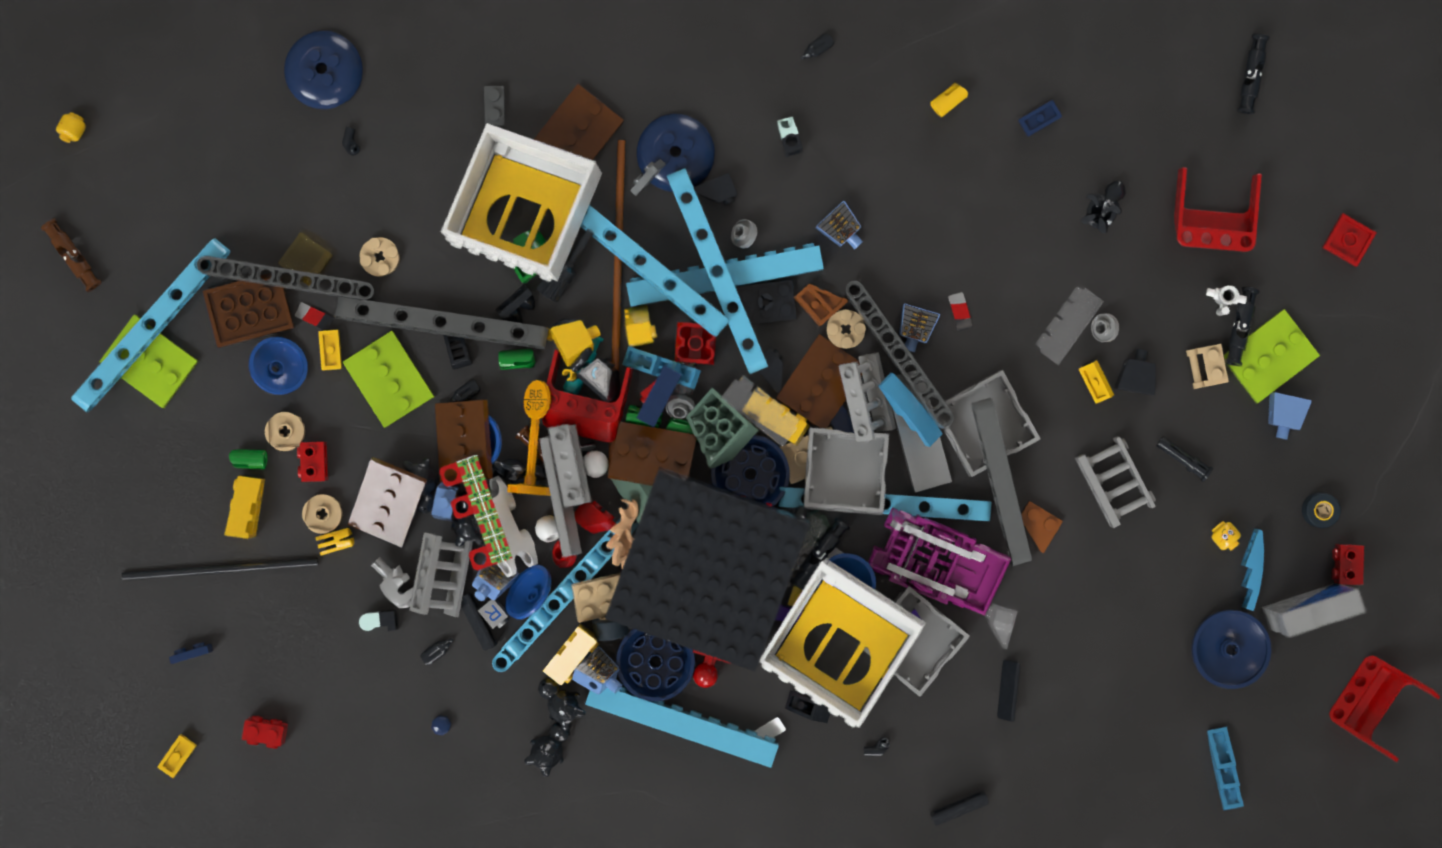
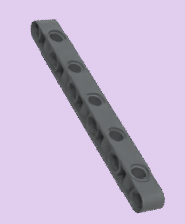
M338 297L335 318L341 320L536 349L546 348L549 331L548 328L542 326L347 297ZM363 308H369V312L366 315H360V311ZM401 314H408L405 321L398 320ZM445 319L446 324L443 327H438L437 322ZM478 325L485 326L483 332L478 333L475 331ZM516 331H523L524 335L522 338L517 339L514 337Z

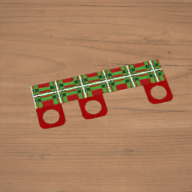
M477 455L441 467L439 473L445 486L449 487L464 482L467 495L451 501L455 517L460 519L475 514L486 545L470 551L469 558L472 567L475 570H480L512 559L507 539ZM447 469H454L456 471L457 478L454 481H447L445 479L444 473ZM465 501L468 504L467 512H457V502ZM478 552L486 555V562L483 565H478L474 562V555Z

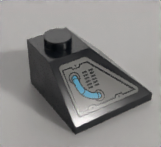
M597 358L577 374V377L604 401L615 402L619 399L621 393L619 371L614 367L615 364L610 359Z

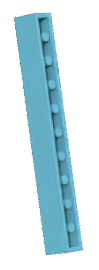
M810 243L803 245V249L795 250V247L783 249V253L776 254V251H769L764 253L765 256L758 258L754 254L745 256V260L738 261L737 258L726 260V267L735 287L820 271L824 269L820 247ZM699 266L688 267L686 272L680 273V269L671 271L698 294L714 291L705 268L699 269ZM720 266L712 268L714 276L722 275L723 269ZM641 277L632 278L630 283H626L631 307L669 300L646 280H642ZM674 283L666 285L668 290H673L676 287Z
M623 686L616 694L608 688L601 694H596L591 690L588 694L585 705L770 768L772 767L779 746L773 737L767 735L764 738L757 736V732L746 729V732L739 730V726L728 723L725 725L720 723V720L715 717L709 716V719L701 717L702 714L691 710L690 713L683 711L682 706L676 704L669 706L664 704V700L648 701L628 692V689Z

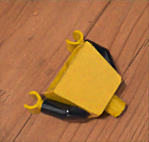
M561 319L550 327L547 340H554L567 367L570 366V369L563 370L562 375L566 376L570 373L567 381H574L577 377V372L585 365L594 350L592 339L601 336L597 325L586 329L581 320Z

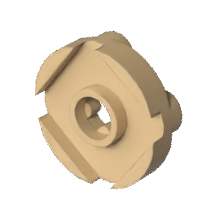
M371 238L363 245L360 251V264L366 272L373 276L381 277L391 274L399 265L400 255L398 249L392 241L386 238ZM380 251L383 252L384 261L376 262L375 254H379Z
M845 309L836 312L830 317L826 330L830 342L839 348L848 349L857 346L863 340L866 327L858 313ZM843 324L851 326L849 329L851 331L850 334L841 333L843 330L841 326Z
M280 412L267 422L265 437L275 449L290 451L302 443L305 437V426L299 416L291 412ZM284 426L290 429L287 437H284V434H280V430L284 429Z
M326 494L312 497L305 503L302 510V518L308 528L319 534L335 530L341 523L343 516L340 502ZM322 508L328 513L323 520L320 519V515H317V512L321 511Z

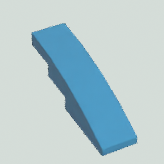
M629 346L622 363L624 366L657 377L665 365L682 374L677 384L695 389L701 370Z
M890 373L878 385L895 413L904 418L912 431L917 432L925 446L930 447L943 434L921 403L894 373Z
M1259 529L1253 530L1241 562L1242 566L1248 568L1241 585L1248 588L1242 607L1254 611L1260 592L1264 564L1263 531Z
M1227 727L1208 730L1209 747L1223 811L1243 807L1244 804L1239 789L1240 783L1235 767L1236 761Z

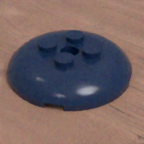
M316 31L301 37L290 48L285 60L284 75L289 90L300 102L315 109H333L346 101L348 102L355 95L362 81L363 65L357 49L344 36L331 31ZM321 65H326V72L319 74L318 68Z
M668 114L655 119L644 129L638 141L637 161L643 175L646 173L645 167L652 161L655 163L661 159L666 164L650 182L655 187L664 191L673 192L667 175L685 168L694 188L705 180L714 163L715 149L710 133L698 120L687 115ZM678 147L681 150L680 156H671L670 151L672 148Z
M754 435L732 460L712 468L711 478L713 486L746 496V498L766 504V502L771 503L773 507L785 494V491H781L780 487H788L790 469L787 458L779 446L765 437ZM749 468H753L756 471V476L753 479L745 477V471Z
M633 629L626 635L619 646L616 665L619 667L618 675L621 682L633 695L648 701H663L676 696L688 685L694 672L695 656L692 649ZM653 656L660 657V666H652L650 659Z

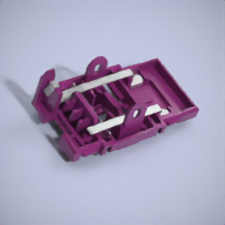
M892 507L884 523L886 528L891 529L890 538L884 549L874 545L868 560L873 571L882 575L886 574L889 581L906 588L910 586L916 592L939 602L948 604L951 601L954 605L968 608L985 616L1011 561V557L981 543L977 544L976 538H969L967 534L926 517L921 518L919 514H916V517L905 511H898ZM924 545L925 548L933 551L931 555L917 550V547ZM948 551H951L948 557L952 560L951 563L937 558L938 553L946 556ZM914 553L929 559L928 563L913 558ZM935 562L949 567L947 571L942 570L937 582L935 581L940 570L934 566Z

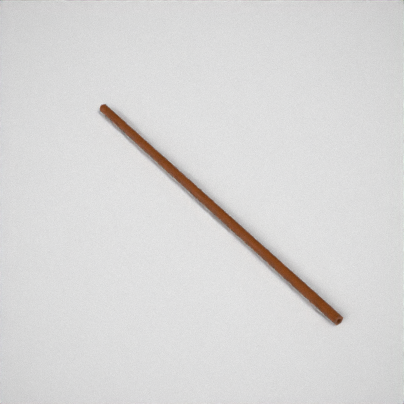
M618 140L615 226L623 232L625 140ZM614 255L611 361L619 371L622 261ZM616 439L613 442H609L608 472Z

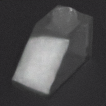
M992 603V607H989L986 612L987 622L1000 646L1007 649L1018 611Z

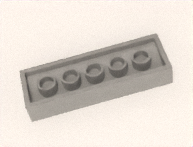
M916 370L907 372V374L914 375L916 373ZM901 374L896 375V377L910 390V392L919 401V399L912 391L910 386L907 384ZM923 382L916 385L919 391L927 389L926 384ZM929 399V400H928V405H929L930 407H932L931 401H930V399ZM892 408L913 491L916 493L952 482L940 437L930 447L925 446L917 432L912 431L904 418L897 415Z
M541 438L540 445L562 556L568 557L582 554L573 506L564 507L551 438Z

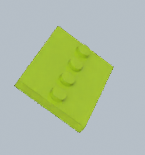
M1283 309L1249 335L1246 350L1243 351L1241 359L1242 366L1238 367L1228 364L1227 366L1253 400L1259 403L1320 355L1286 310ZM1229 351L1224 354V359H1227Z
M137 315L132 316L101 358L100 363L104 361L141 319ZM147 324V328L149 330L153 329L152 326ZM160 333L121 378L161 408H165L199 361ZM124 350L121 353V358L123 360L127 359L129 351Z
M390 331L343 361L346 369L384 428L435 397L393 331Z

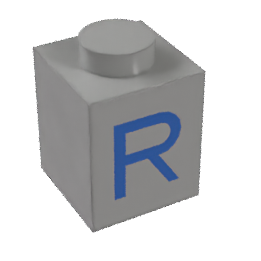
M491 599L478 610L492 629L496 626L501 628L508 622L506 618L509 614L497 599Z

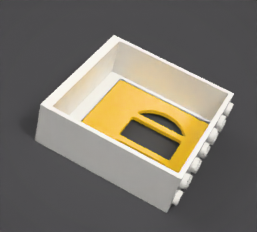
M486 124L441 232L446 237L445 239L451 242L450 245L460 249L463 246L468 248V251L472 254L479 255L482 253L491 261L497 262V260H501L504 262V265L515 269V266H517L529 275L536 273L543 280L551 282L553 279L558 281L602 172L594 161ZM511 195L496 232L492 235L487 224L489 210L498 199ZM517 197L541 205L524 247L500 239ZM547 209H550L554 216V231L545 244L531 249Z
M825 559L821 561L759 662L762 663L761 667L766 671L777 673L779 675L778 678L783 682H790L795 685V689L802 694L807 693L812 696L811 700L818 705L824 704L827 706L828 711L833 715L844 717L848 725L860 727L921 633L926 622L830 560ZM822 578H823V581H822L821 585H820L819 588L817 589V591H816V593L814 594V596L812 597L811 601L809 602V604H808L807 607L805 608L804 612H803L802 615L800 616L799 620L797 621V623H796L795 626L793 627L792 631H791L790 634L788 635L787 639H786L785 642L783 643L782 647L780 648V650L778 651V653H777L776 656H775L774 654L776 653V651H777L778 648L780 647L781 643H782L783 640L785 639L786 635L788 634V632H789L790 629L792 628L793 624H794L795 621L797 620L798 616H799L800 613L802 612L803 608L805 607V605L807 604V602L809 601L810 597L812 596V594L814 593L815 589L817 588V586L819 585L820 581H821ZM831 623L832 626L810 661H808L804 652L807 635L816 626ZM837 628H841L861 643L838 680H835L814 665ZM908 634H909L910 637H909L908 640L906 641L905 645L903 646V648L901 649V651H900L899 654L897 655L896 659L894 660V662L892 663V665L890 666V668H888V666L890 665L891 661L893 660V658L895 657V655L897 654L898 650L900 649V647L902 646V644L904 643L905 639L907 638V636H908ZM868 647L871 656V665L868 673L859 682L844 685L843 681L864 648ZM881 678H883L882 681L880 682V684L878 685V687L876 688L875 692L873 693V695H872L871 698L869 699L868 703L866 704V706H865L864 709L862 710V712H860L861 708L863 707V705H864L865 702L867 701L868 697L870 696V694H871L872 691L874 690V688H875V686L877 685V683L879 682V680H880Z

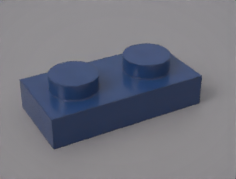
M1051 100L1022 117L1018 122L1027 137L1063 116L1054 101Z
M204 642L193 645V649L186 651V648L175 650L174 655L170 656L169 659L171 664L208 654L213 651L211 644L205 645Z

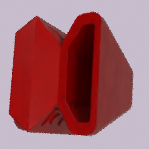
M677 322L674 362L714 365L716 337L698 323Z

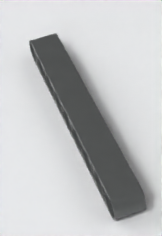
M203 256L197 262L198 270L208 276L360 300H371L374 296L373 286L363 281L210 256ZM204 261H211L212 267L210 270H202V263ZM230 264L232 271L229 274H223L221 270L223 265ZM243 268H251L252 274L249 277H243L241 274ZM265 270H269L272 273V277L268 281L261 278V274ZM283 274H290L292 276L290 283L284 284L281 282ZM309 277L312 283L308 287H303L301 279ZM322 281H330L331 288L329 290H322L320 287ZM344 283L351 285V291L347 294L340 291V286ZM364 286L369 287L371 290L370 295L367 297L361 296L359 292Z
M858 281L849 282L846 286L848 300L936 425L941 429L949 428L954 420L952 411L863 285ZM857 287L860 289V293L858 295H851L849 290ZM863 303H868L871 305V309L863 311L860 306ZM874 319H880L882 325L874 327L871 322ZM891 335L894 340L891 343H886L883 341V337ZM901 350L904 352L905 357L897 359L894 353ZM912 366L916 369V373L908 375L905 369ZM923 382L928 388L925 391H919L916 385ZM935 398L938 400L939 405L937 407H930L928 400ZM943 414L950 417V421L946 424L941 423L939 417Z
M987 398L971 403L972 412L1007 553L1011 557L1010 563L1012 566L1030 562L1032 557L992 398Z

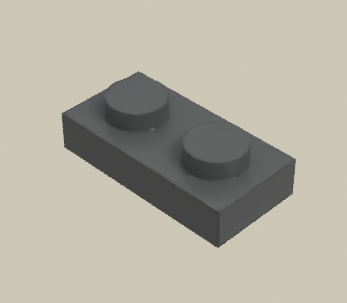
M484 86L485 126L486 124L505 126L504 86Z
M661 159L655 163L653 161L650 162L644 169L646 173L643 176L640 174L633 181L635 186L630 191L637 196L650 184L666 164Z

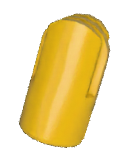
M954 83L933 99L930 105L940 117H943L967 98L968 92L959 84Z
M350 528L315 537L316 541L334 536L333 540L317 544L318 548L336 544L334 548L321 551L320 555L353 547L354 538L343 539L352 534Z

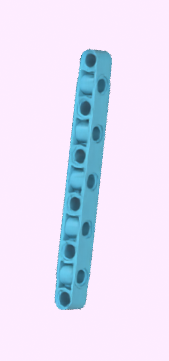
M684 168L667 175L724 315L729 320V327L749 374L768 367L686 169ZM683 194H690L692 201L690 203L682 202L681 197ZM705 230L708 236L706 239L700 240L696 236L697 232ZM720 266L723 269L722 275L714 276L712 268ZM731 302L738 305V311L735 313H730L727 310V305ZM751 339L754 344L753 348L750 350L744 349L742 346L743 340Z
M589 205L580 227L585 231L587 229L593 231V238L716 337L728 324L729 320ZM614 234L616 238L613 241H608L606 239L607 236ZM638 259L646 260L644 265L636 264ZM669 283L676 285L673 290L666 289V285ZM700 307L706 309V312L702 315L696 313V310Z
M213 238L75 392L72 400L84 411H91L210 278V276L204 275L198 270V260L203 256L226 259L231 251L216 238ZM208 261V263H209L208 268H207L206 270H204V271H208V270L211 269V267H212L211 261ZM182 291V297L174 300V293ZM155 320V328L149 330L147 328L148 322ZM124 350H128L129 357L123 360L121 353ZM101 379L103 386L100 389H95V382Z
M780 487V490L785 491V494L778 502V507L795 508L803 506L801 497L804 494V488ZM885 494V498L889 500L890 506L884 509L883 514H889L893 507L898 511H905L912 516L919 514L921 517L990 521L992 501ZM922 501H926L929 504V508L925 512L919 510V504ZM961 504H965L968 508L964 515L958 512V507Z
M637 522L632 524L631 535L638 527ZM609 530L548 596L541 608L531 615L507 641L492 661L493 668L496 671L504 672L517 661L572 601L571 584L591 580L612 557L614 548L606 552L602 549V543L609 541L615 533ZM583 570L586 573V579L578 580L576 572ZM550 600H558L560 607L552 609L549 605ZM526 628L531 629L533 637L526 638L523 635V630ZM498 658H505L507 665L505 667L498 666Z

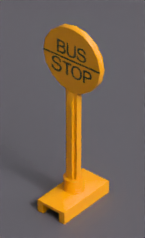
M540 380L531 382L524 395V409L528 417L531 418L527 472L524 484H508L507 492L551 496L549 487L536 485L535 477L539 419L547 413L551 400L548 385Z

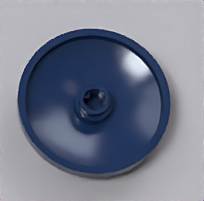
M1223 610L1210 615L1198 626L1192 639L1191 654L1196 669L1207 681L1218 687L1238 689L1254 683L1265 672L1271 657V642L1266 629L1256 618L1237 610Z

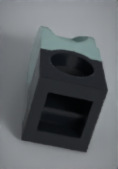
M793 117L777 120L785 156L789 157L803 153V147Z
M387 610L366 613L360 617L359 625L365 631L383 626H388V631L398 630L397 611Z

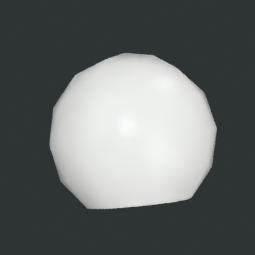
M590 451L583 457L586 475L589 477L599 478L607 472L609 460L604 453Z
M546 515L537 521L535 531L540 540L552 542L559 538L554 516Z

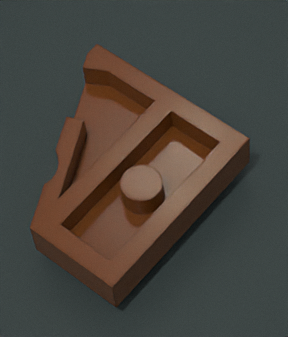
M808 284L794 297L819 327L848 302L847 299L840 298L826 290H821L812 284Z
M1028 501L1021 512L1023 524L1039 551L1044 553L1063 521Z

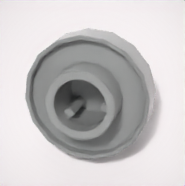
M739 220L731 232L732 243L739 248H748L756 239L757 227L750 220Z
M1109 313L1097 315L1091 324L1093 337L1100 342H1111L1114 340L1119 332L1117 319Z
M673 395L667 402L666 411L671 417L687 420L686 416L693 410L695 403L686 395Z

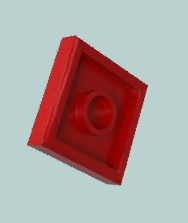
M1342 213L1322 248L1357 267L1377 232Z

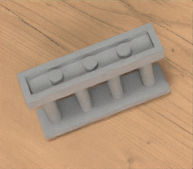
M879 352L859 356L860 365L857 362L839 365L857 442L874 440L873 430L882 432L896 429L892 407L878 386L885 379ZM860 373L863 375L865 384H862ZM864 392H867L869 403L866 401ZM869 411L872 413L873 422H871Z
M568 424L549 428L564 507L592 502L576 425L569 426Z
M1117 436L1113 438L1115 445L1092 457H1086L1084 454L1075 457L1109 526L1112 528L1121 525L1119 522L1121 516L1144 504H1147L1149 508L1156 507L1154 504L1156 499L1153 493L1145 487L1127 452V449H1129L1127 442L1124 438L1121 439ZM1120 451L1125 462L1100 475H1095L1092 469L1094 464ZM1129 469L1133 480L1109 492L1103 491L1101 487L1103 481ZM1138 486L1142 497L1119 509L1112 508L1110 502H1112L1113 498Z
M424 533L409 610L427 615L429 608L444 609V614L459 617L470 559L469 553L472 551L473 541H466L463 546L459 547L455 543L441 542L442 536ZM440 549L455 551L453 563L438 561ZM436 569L452 570L450 582L434 580ZM432 588L448 590L446 601L430 600Z

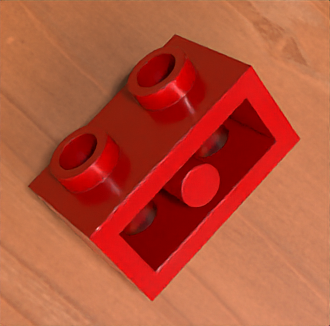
M327 441L300 443V447H297V457L301 461V466H298V477L301 478V482L328 481Z
M1335 544V548L1332 551V558L1335 560V568L1332 569L1334 583L1363 585L1364 546Z
M251 716L244 722L241 740H246L247 744L250 745L263 743L268 748L277 749L278 746H282L285 743L288 724L282 723V720L271 719L269 721L263 720L261 716Z

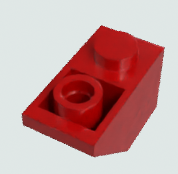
M596 501L583 503L574 512L576 522L592 534L611 530L617 524L613 521L615 517L608 511H601L603 507Z

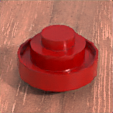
M559 540L555 543L552 551L554 563L558 567L569 568L576 561L577 555L562 556Z

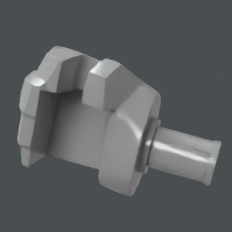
M379 557L371 567L384 577V581L379 585L383 594L398 608L410 607L414 587L405 593L399 592V587L410 579L408 573H403L400 565L395 569H391Z

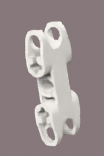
M496 476L489 480L491 497L513 557L512 559L497 563V565L507 577L517 574L514 560L516 555L520 556L528 567L538 564V559L531 535L525 529L519 531L510 512L516 507L512 493L507 492L508 487L499 476Z

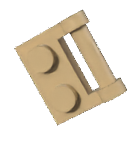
M1222 344L1186 351L1190 359L1194 383H1192L1193 389L1229 382ZM1203 353L1208 378L1206 381H1202L1197 354Z

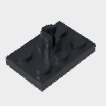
M792 280L735 287L751 325L797 319Z

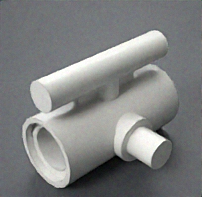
M1225 286L1220 289L1207 288L1206 296L1213 297L1215 302L1220 305V308L1216 310L1218 316L1226 315L1230 312L1228 305L1245 304L1247 296L1240 295L1233 286ZM1224 291L1229 293L1228 301L1223 297Z

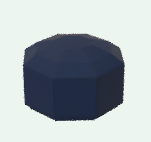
M440 715L432 721L431 728L435 734L443 736L450 731L451 722L448 717Z

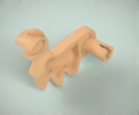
M627 499L621 500L628 504V508L626 510L619 508L621 521L611 528L610 531L615 534L606 545L609 549L614 548L612 564L619 566L621 563L622 568L633 541L631 527L639 512L638 503L634 499L632 501Z

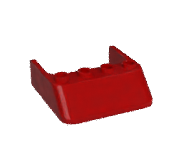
M1187 167L1180 168L1178 170L1174 213L1178 243L1185 247L1241 252L1252 250L1256 244L1262 174L1252 176L1249 209L1245 213L1238 214L1185 208Z
M555 349L547 380L551 400L547 413L542 417L543 424L547 428L568 424L569 426L576 425L578 436L602 442H613L616 439L619 423L622 420L634 369L631 367L626 368L619 399L613 403L562 392L554 387L561 360L559 350Z
M1368 656L1363 660L1332 707L1330 718L1334 723L1361 741L1397 762L1399 759L1372 741L1373 731L1404 686L1414 685L1436 699H1439L1440 695L1380 658Z

